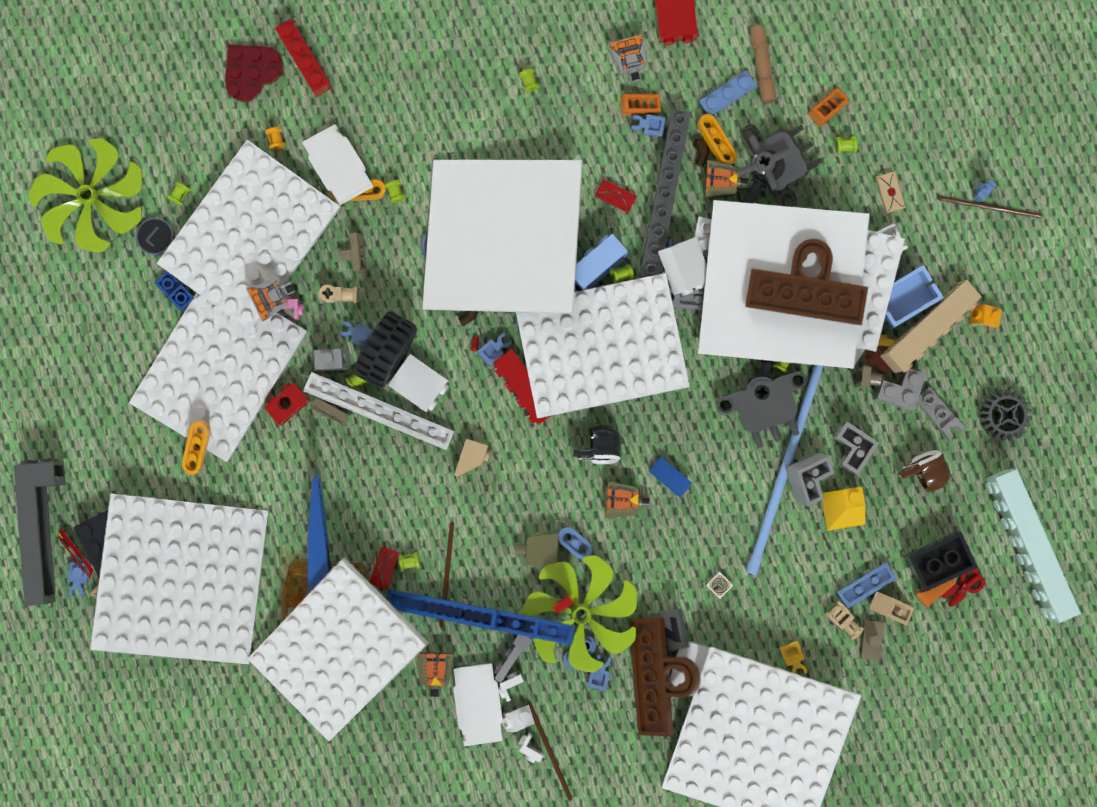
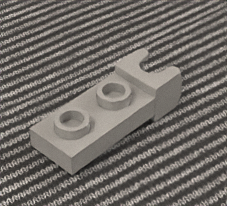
M669 288L670 294L673 296V309L703 310L704 290H693L694 292L683 296L682 293L674 295L672 288Z
M931 387L919 395L917 404L946 440H950L953 437L950 427H954L957 431L964 429L963 424L952 414Z
M517 635L513 641L514 648L510 646L504 655L507 658L504 664L499 663L494 671L496 674L495 680L500 683L503 681L521 651L526 652L533 641L532 637Z

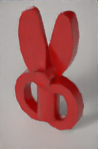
M977 569L961 575L959 578L961 584L953 585L941 595L943 599L954 595L949 601L948 606L953 607L959 604L967 591L977 593L984 588L985 579L980 576ZM968 573H975L965 581L964 578ZM980 580L979 586H977L974 589H970L972 585H974L977 581Z

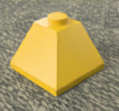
M862 487L822 493L824 497L822 506L827 531L865 525L866 505Z

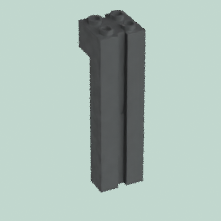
M52 458L40 459V463L38 460L20 461V465H14L24 606L44 605L56 602L47 487L66 485L64 462H58V459Z

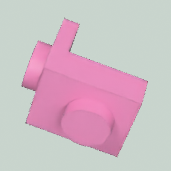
M285 296L288 305L283 309H294V319L300 320V315L304 314L303 304H300L298 299H292V296Z

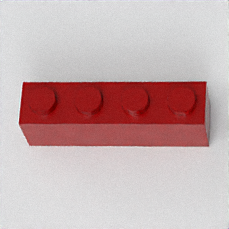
M291 18L275 27L276 32L315 97L317 98L332 89L328 79Z
M513 349L494 361V371L499 378L501 376L505 378L507 382L504 385L510 393L514 391L518 398L515 401L520 408L525 407L529 412L526 416L532 425L535 422L537 425H540L551 416L537 418L528 370Z

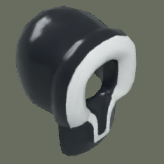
M601 425L592 427L590 449H576L572 456L579 460H590L593 464L616 463L621 459L620 434L611 426Z

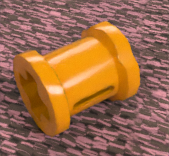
M281 127L265 130L269 138V150L271 151L286 147V143L282 139Z

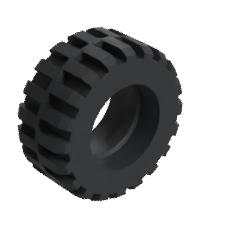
M387 312L364 345L353 371L355 375L376 388L385 387L410 348L417 332L416 325L395 312Z

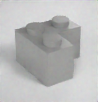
M909 369L904 373L902 372L898 385L883 380L881 386L877 387L873 400L909 412L915 411L926 374Z
M843 422L832 438L848 448L838 465L852 475L860 474L879 442L849 422Z
M815 453L785 468L796 503L810 506L824 499L819 481L834 474L828 455Z

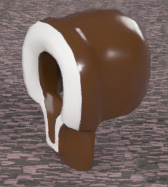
M937 450L927 451L914 457L909 465L902 467V470L897 473L902 478L916 474L926 492L941 489L949 482L951 477L950 469L943 453ZM923 474L924 478L921 479L918 475Z

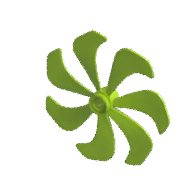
M103 138L88 141L97 152L96 170L90 185L85 184L83 162L79 149L74 145L53 148L46 157V163H63L73 173L80 187L76 190L52 175L41 174L35 179L29 191L30 202L33 207H37L40 200L49 194L77 196L78 199L47 211L41 219L42 228L49 241L56 244H64L61 227L68 216L84 204L75 231V242L83 250L101 253L111 243L98 238L92 225L91 205L95 204L100 215L113 231L120 234L130 231L141 221L142 208L137 207L128 213L119 212L99 201L98 195L111 197H132L137 195L142 189V170L130 161L127 175L121 181L109 187L96 190L94 187L118 161L119 154L114 146ZM87 191H91V196L88 199H84V194Z
M596 555L582 558L592 573L591 584L583 604H579L576 574L569 563L557 562L548 564L543 567L539 574L540 580L554 579L562 585L567 594L570 593L572 596L573 609L567 607L561 611L562 613L571 614L572 618L560 622L570 625L574 622L578 623L568 660L573 668L592 673L600 669L604 662L592 658L588 653L584 636L585 623L588 622L601 645L612 654L621 653L636 638V628L634 626L625 632L618 633L603 627L591 618V614L607 617H627L634 613L637 606L636 588L629 581L624 580L622 594L617 599L589 609L588 606L608 587L613 579L612 568ZM540 591L533 592L528 596L521 614L534 617L542 612H555L553 604L558 600ZM583 609L587 614L584 618H578L576 612ZM534 638V644L541 659L549 663H556L557 660L554 655L556 642Z

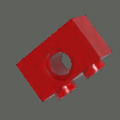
M295 383L286 384L281 389L282 393L277 397L274 395L268 399L267 405L264 407L280 426L285 424L310 402V399ZM285 398H289L291 401L288 408L282 406V401Z

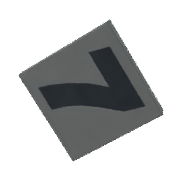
M682 609L646 616L647 618H664L667 652L689 647Z

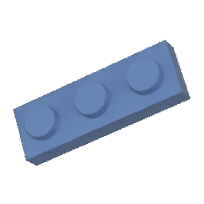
M746 70L701 99L699 104L706 114L713 116L755 89L757 85Z
M886 562L838 591L837 595L845 607L849 609L897 578Z

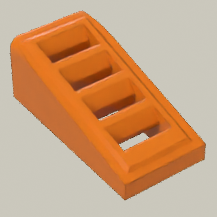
M837 87L814 106L808 115L821 128L850 100ZM834 95L842 102L841 104L833 98ZM828 100L836 107L835 109L827 102ZM822 106H824L830 113L828 114V113L822 108Z
M623 94L620 97L621 116L660 114V94ZM650 99L654 101V108H651ZM635 100H638V108H635ZM643 100H646V108H643Z
M952 579L927 592L918 591L914 596L923 606L928 607L950 589L956 581Z

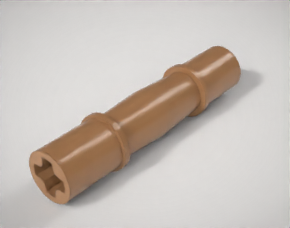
M757 25L750 28L752 50H754L759 78L757 83L760 89L761 102L764 104L772 103L777 98L774 86L775 80L772 78L771 62L768 53L769 44L767 42L765 26Z

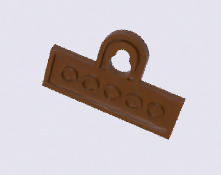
M808 239L797 246L793 255L790 274L751 269L745 307L862 326L868 287L829 281L833 262L832 251L825 242L819 239ZM810 253H816L819 257L821 271L816 277H807L802 272V264L807 260V256Z
M630 618L629 629L633 626L636 628V638L631 644L638 735L673 736L671 697L684 698L695 694L701 682L700 671L697 665L687 657H667L664 618ZM672 668L682 672L685 677L684 682L677 686H674L669 679V672Z

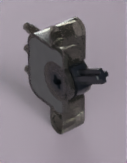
M749 124L743 128L740 139L751 159L755 156V152L749 139L745 136L746 131H751L756 135L762 151H767L773 155L789 148L792 155L775 162L772 173L779 188L771 190L765 174L753 171L751 179L753 183L741 203L753 204L763 188L766 189L768 186L778 206L793 207L796 204L797 196L792 187L802 182L810 170L823 162L821 158H818L808 163L803 153L813 147V143L809 141L798 146L793 136L804 130L802 125L794 127L789 131L786 129L776 130L764 138L755 125ZM760 161V164H764L765 166L768 163L767 161ZM783 197H789L792 201L791 204H784Z

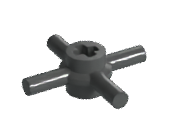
M756 135L749 137L748 139L755 152V156L752 159V164L736 170L738 178L756 171L759 174H765L771 190L779 188L772 170L775 167L776 161L792 155L791 150L786 148L772 155L767 151H762ZM763 160V162L767 161L768 163L765 166L760 164V161Z

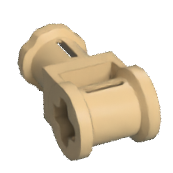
M324 285L319 290V296L327 303L352 301L354 304H357L358 286L342 288ZM328 289L333 293L329 299L324 295V292H327Z
M838 600L836 602L837 605L830 612H826L825 615L841 630L844 629L850 635L851 640H854L863 632L864 628L860 627L853 620L855 617Z

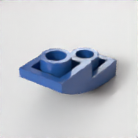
M168 271L155 282L158 288L180 311L195 299L185 286Z
M660 457L649 470L652 475L680 498L692 485L690 480L663 457Z

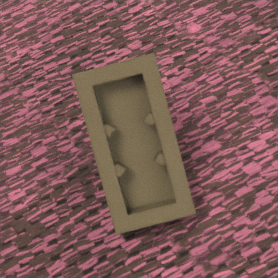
M357 232L349 233L351 248L340 250L341 261L352 260L354 272L366 273L364 236Z
M863 366L856 369L854 388L863 389L869 387V385L881 386L882 374L871 373L872 367Z
M315 397L312 402L313 410L346 427L349 415L340 411V406L331 402L327 404Z
M864 620L860 658L881 661L884 622Z

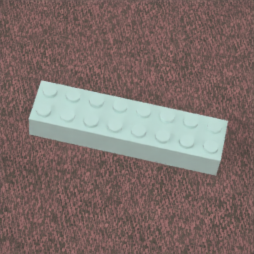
M1006 469L985 478L987 481L985 483L986 489L995 499L993 505L996 511H1000L1002 515L1001 523L1004 529L1009 531L1010 536L1008 538L1012 547H1016L1018 552L1016 555L1017 560L1026 570L1024 572L1025 578L1034 588L1032 594L1037 601L1039 600L1042 606L1040 608L1042 616L1049 621L1061 623L1080 615L1079 608L1018 470Z

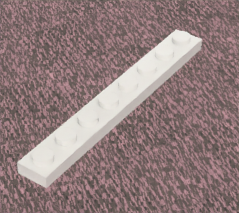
M311 372L304 387V392L444 450H447L454 431L313 372Z

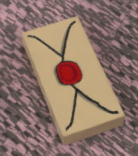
M895 172L875 177L885 213L888 214L904 209L905 205Z

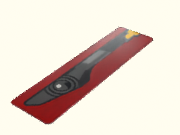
M60 529L57 536L59 541L87 576L91 578L94 569L64 531Z

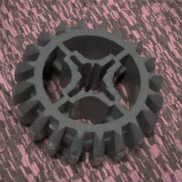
M998 390L997 394L995 392L991 393V398H985L988 404H981L985 411H979L980 415H984V418L979 419V421L986 423L982 426V429L989 428L987 435L993 434V439L1000 437L1001 441H1005L1006 438L1008 441H1013L1014 437L1020 438V433H1026L1024 427L1031 426L1026 422L1027 420H1032L1031 416H1027V413L1032 412L1031 409H1026L1029 402H1022L1024 396L1017 398L1018 392L1015 391L1011 394L1010 390H1006L1005 393L1003 390ZM1008 400L1012 404L1005 408L1002 405L999 406L997 402ZM1017 409L1019 411V421L1015 417ZM992 410L996 413V420L994 422L992 419ZM1003 412H1008V419L1003 418ZM1004 423L1014 427L1010 431L999 429Z

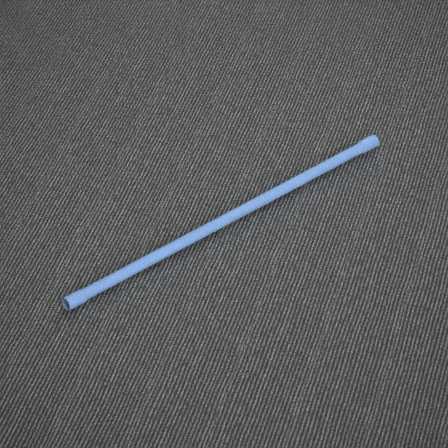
M821 365L813 366L796 418L799 435L794 436L793 432L791 434L754 551L746 569L747 573L756 576L788 477L785 468L792 465L823 369Z

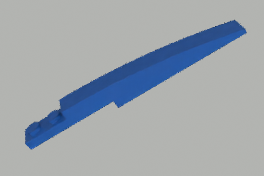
M320 472L316 473L313 477L308 528L309 594L332 571Z
M392 589L388 590L387 601L397 611L566 645H572L575 625Z

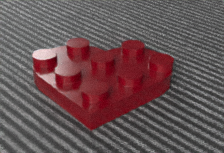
M228 44L225 86L228 94L236 101L243 103L253 101L262 93L264 85H271L282 76L284 63L279 52L273 48Z

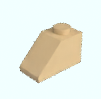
M466 439L454 476L459 477L483 465L484 461L488 462L491 453L488 450L489 446Z
M877 591L871 600L869 608L906 626L914 610L913 607Z

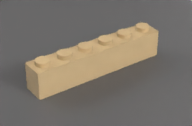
M968 280L959 282L880 356L894 373L908 371L913 366L911 363L915 359L919 360L926 354L925 350L928 347L931 348L939 342L937 338L947 334L952 329L951 325L953 323L960 322L965 317L964 313L967 310L971 311L978 305L977 301L981 298V295Z

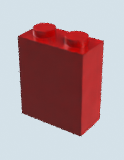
M654 0L659 43L673 45L677 41H682V43L687 44L697 39L698 30L694 0Z

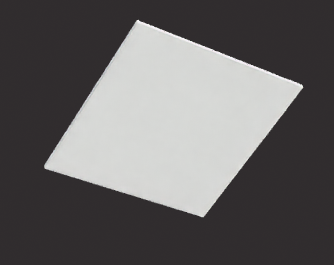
M433 160L422 309L573 313L583 161Z
M714 200L698 354L854 369L858 325L746 308L745 304L751 269L790 274L793 255L797 246L808 239H819L830 247L833 262L829 281L862 286L869 214ZM810 253L807 256V260L802 264V272L807 277H816L821 271V265L818 255Z
M111 493L90 650L249 664L248 658L250 657L268 511Z
M710 646L700 675L699 689L693 695L662 788L719 807H820L861 695Z

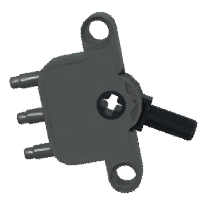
M761 360L759 373L755 374V379L750 381L746 390L720 398L716 404V410L723 416L737 412L742 427L745 431L752 434L757 448L763 447L759 432L768 429L771 430L775 442L781 441L777 426L785 423L789 424L794 436L799 435L798 426L794 418L797 414V405L792 393L801 390L806 385L807 376L803 372L796 371L776 378L773 381L774 376L771 375L773 361ZM793 377H800L802 385H795ZM760 389H762L763 393L766 394L762 398H760L759 394L756 393L759 392ZM721 402H728L730 409L728 411L722 410L720 408Z

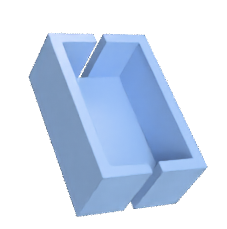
M613 234L609 237L607 235L598 242L599 245L595 249L590 248L585 252V257L580 262L576 260L575 285L580 291L594 287L610 273V268H616L627 258L628 251Z
M924 265L894 282L884 319L890 330L944 298L935 283L926 287L925 284L933 279Z

